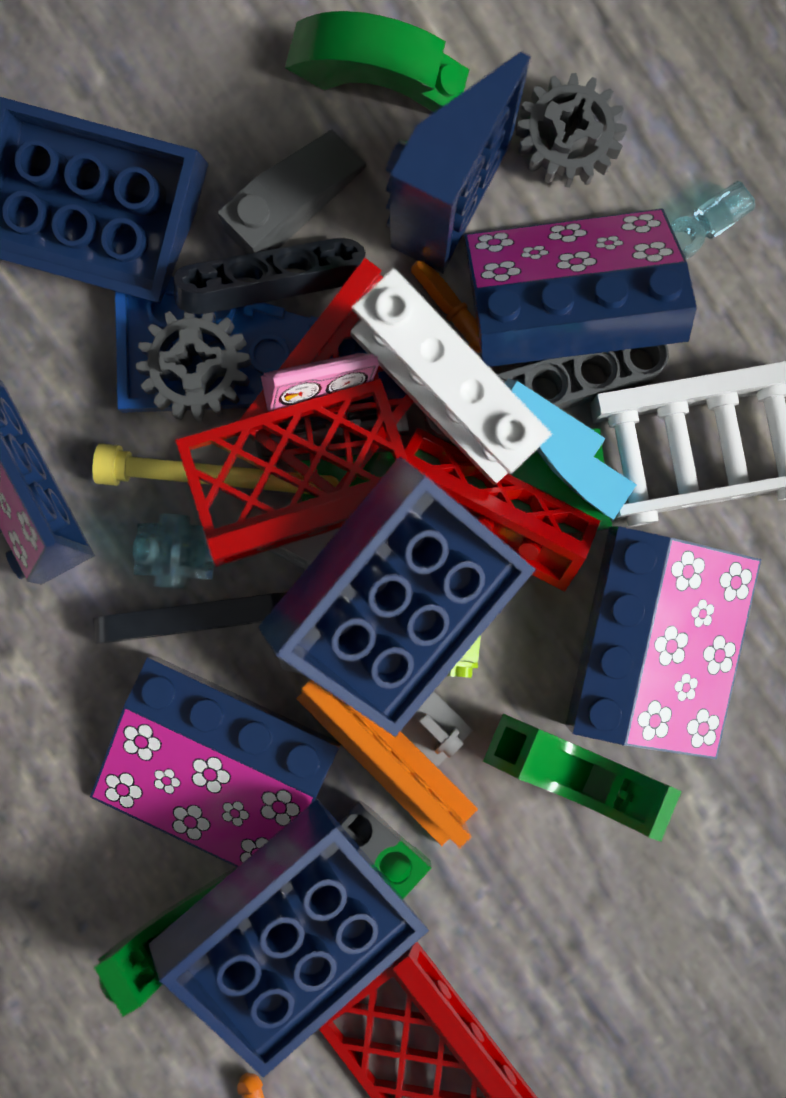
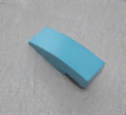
M508 378L505 385L552 433L536 451L549 468L575 494L614 520L637 484L594 457L605 438L520 382Z

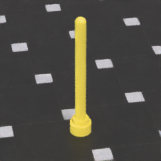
M100 443L95 449L92 473L96 484L118 486L120 481L128 482L130 477L189 483L182 461L132 457L131 452L123 451L121 445ZM194 463L196 469L215 479L223 465ZM232 466L223 483L231 487L255 489L264 470ZM287 472L288 474L300 480H303V477L296 472ZM271 474L263 490L296 493L298 488ZM320 475L334 487L339 483L338 479L333 476ZM199 480V481H200V484H207V483H205V482Z

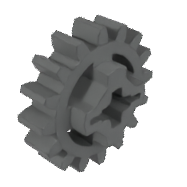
M571 73L567 85H562L560 80L553 76L550 78L548 92L539 86L534 87L531 96L532 102L524 101L521 106L519 116L524 120L518 121L516 136L524 139L520 141L519 155L532 154L533 157L528 169L533 172L540 167L547 170L545 182L550 183L557 174L563 176L565 187H570L574 176L577 175L580 176L585 185L590 184L594 176V169L600 174L605 175L611 165L610 159H617L623 146L618 141L623 140L627 126L616 122L620 120L624 109L622 105L609 106L613 95L611 89L605 90L601 94L594 91L597 83L596 78L592 77L586 86L579 85L577 73ZM593 113L598 118L599 122L595 120ZM574 119H578L574 134H570L567 142L563 143L568 126L571 127ZM541 138L547 141L550 150L546 148Z
M168 311L165 313L168 326L163 330L153 324L148 327L155 338L153 343L139 342L138 348L148 357V360L136 363V369L141 375L150 376L141 384L142 389L147 395L159 392L153 403L161 411L172 403V415L179 420H182L187 410H191L197 422H203L204 409L211 408L218 417L224 415L221 402L227 399L237 404L240 400L233 390L235 385L248 386L250 382L247 375L240 371V368L252 365L249 354L237 353L247 344L243 335L236 334L230 336L234 329L232 321L227 317L217 325L214 312L203 314L202 318H197L195 314L184 311V319L177 321L175 316ZM203 333L219 340L226 350H221L220 347L210 348L205 344ZM177 338H180V339L176 342V344L170 349V351H166V349L168 348V346H169L174 340H176ZM199 355L203 363L197 364V373L190 374L185 366L192 364V356ZM224 377L221 383L209 392L210 386L217 378ZM168 378L170 381H180L183 383L186 396L173 392L166 386L163 379Z

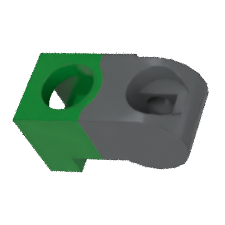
M359 800L338 822L403 899L431 870V860L419 849L407 842L364 802Z

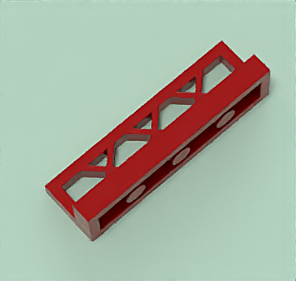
M417 428L405 448L409 463L536 570L533 572V576L565 592L586 560L600 520L508 473L496 485H493L457 447ZM418 449H421L438 458L441 465H432L416 457L415 454ZM465 476L478 478L485 483L487 488L479 489L469 484ZM511 500H521L528 504L533 512H523L514 507ZM564 522L583 532L580 540L561 531L557 523Z

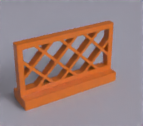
M312 679L302 688L303 692L296 699L441 846L451 839L461 848L472 837L466 821L478 810L477 806L401 731L394 737Z

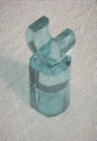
M736 181L702 204L694 210L693 217H679L672 222L671 227L674 234L685 232L691 238V244L682 251L686 259L691 258L699 251L705 242V237L709 239L715 238L754 210L755 199L742 182Z

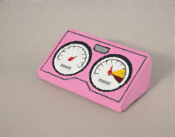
M357 353L266 372L264 376H261L267 409L269 412L371 382L379 365L378 357L374 356V354Z

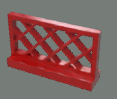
M364 258L278 370L328 360L331 357L332 359L338 358V347L344 340L353 339L350 335L351 330L361 319L352 310L353 306L384 278L380 275L382 270L367 258ZM379 365L373 381L379 379L378 372L384 371ZM264 390L261 391L240 420L269 412ZM407 394L404 398L388 400L390 407L397 406L393 411L396 424L414 402ZM375 402L352 404L347 412L376 409L377 419L379 417ZM342 405L327 410L338 414ZM346 412L345 416L343 417V418H345L346 420H348V419H347V412ZM314 413L301 417L304 418L307 441L312 444L314 442L310 417L318 416ZM382 424L377 435L386 439L387 436ZM342 428L344 443L329 444L326 451L345 449L346 461L354 465L352 448L363 447L366 440L351 442L349 431ZM265 429L250 432L248 436L272 454L278 446V443L270 438L272 433ZM372 443L360 466L361 469L368 463L379 446ZM302 448L284 449L279 459L304 478L309 467L295 456L309 454L311 465L315 455ZM316 469L310 483L326 493H332L341 490L349 472L334 487L321 477Z
M381 379L175 440L215 567L341 528L382 478H378L360 468L372 443L391 452L395 461L401 456L409 462ZM370 396L374 397L379 417L371 432L343 418L351 402ZM342 405L338 414L327 410ZM314 413L332 422L320 447L293 434L301 417ZM291 420L286 430L276 425ZM382 424L388 441L377 435ZM339 426L366 440L354 465L326 451ZM265 429L281 437L269 463L242 450L250 432ZM239 436L235 445L224 441ZM288 441L316 455L303 480L275 467ZM213 444L230 454L218 477L215 479L195 468L190 450ZM237 457L264 470L251 496L223 483ZM321 459L349 472L341 490L326 493L309 484ZM271 474L298 488L289 506L276 510L257 500ZM355 476L367 481L350 487ZM199 480L212 486L206 499ZM219 490L246 503L237 522L214 528L209 508ZM304 491L316 497L299 502ZM253 507L264 512V514L248 518Z
M418 942L319 1028L320 1032L371 1098H391L388 1094H394L395 1098H402V1096L411 1098H538ZM394 977L407 994L405 1010L376 1006L378 987ZM369 995L368 1004L358 1003ZM413 1003L421 1013L412 1011ZM345 1012L367 1016L365 1039L344 1037L333 1021ZM374 1017L404 1022L401 1046L372 1041ZM410 1023L431 1026L440 1037L438 1052L408 1048ZM445 1045L453 1055L444 1054ZM356 1051L363 1052L362 1059ZM370 1053L400 1058L397 1082L375 1078L369 1070ZM406 1060L436 1065L434 1089L404 1084ZM443 1066L464 1069L472 1079L471 1095L440 1090ZM478 1088L485 1097L477 1096Z

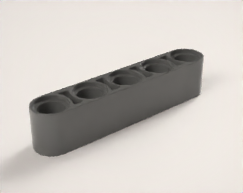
M666 344L547 359L497 374V376L504 384L509 378L520 382L532 391V381L538 378L549 379L557 388V396L546 400L561 410H566L592 402L595 396L600 393L645 386L652 382L667 365L669 349ZM639 349L649 354L652 359V368L642 370L633 365L630 359V351ZM594 364L600 367L605 376L604 383L597 385L588 383L581 374V366ZM425 414L426 431L452 444L453 442Z

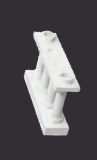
M395 269L389 272L353 306L352 310L362 321L351 330V337L368 354H374V356L378 357L379 366L493 485H496L507 473L511 474L552 435L540 420Z
M786 361L597 394L590 403L593 423L608 421L609 428L615 429L623 475L637 484L628 497L629 504L622 506L614 520L627 518L628 527L658 522L657 513L773 492L777 493L778 500H786V404L784 399L786 397ZM757 395L758 402H764L779 477L749 482L734 406L739 404L738 398ZM707 403L708 410L714 411L729 486L699 491L685 415L689 413V406ZM658 412L659 419H664L679 495L649 500L635 423L639 422L638 415Z

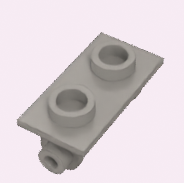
M434 691L401 730L436 767L447 757L450 758L463 745L464 739L473 731Z

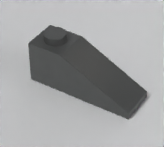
M331 129L255 177L220 209L218 215L224 230L246 254L278 249L366 168V163Z

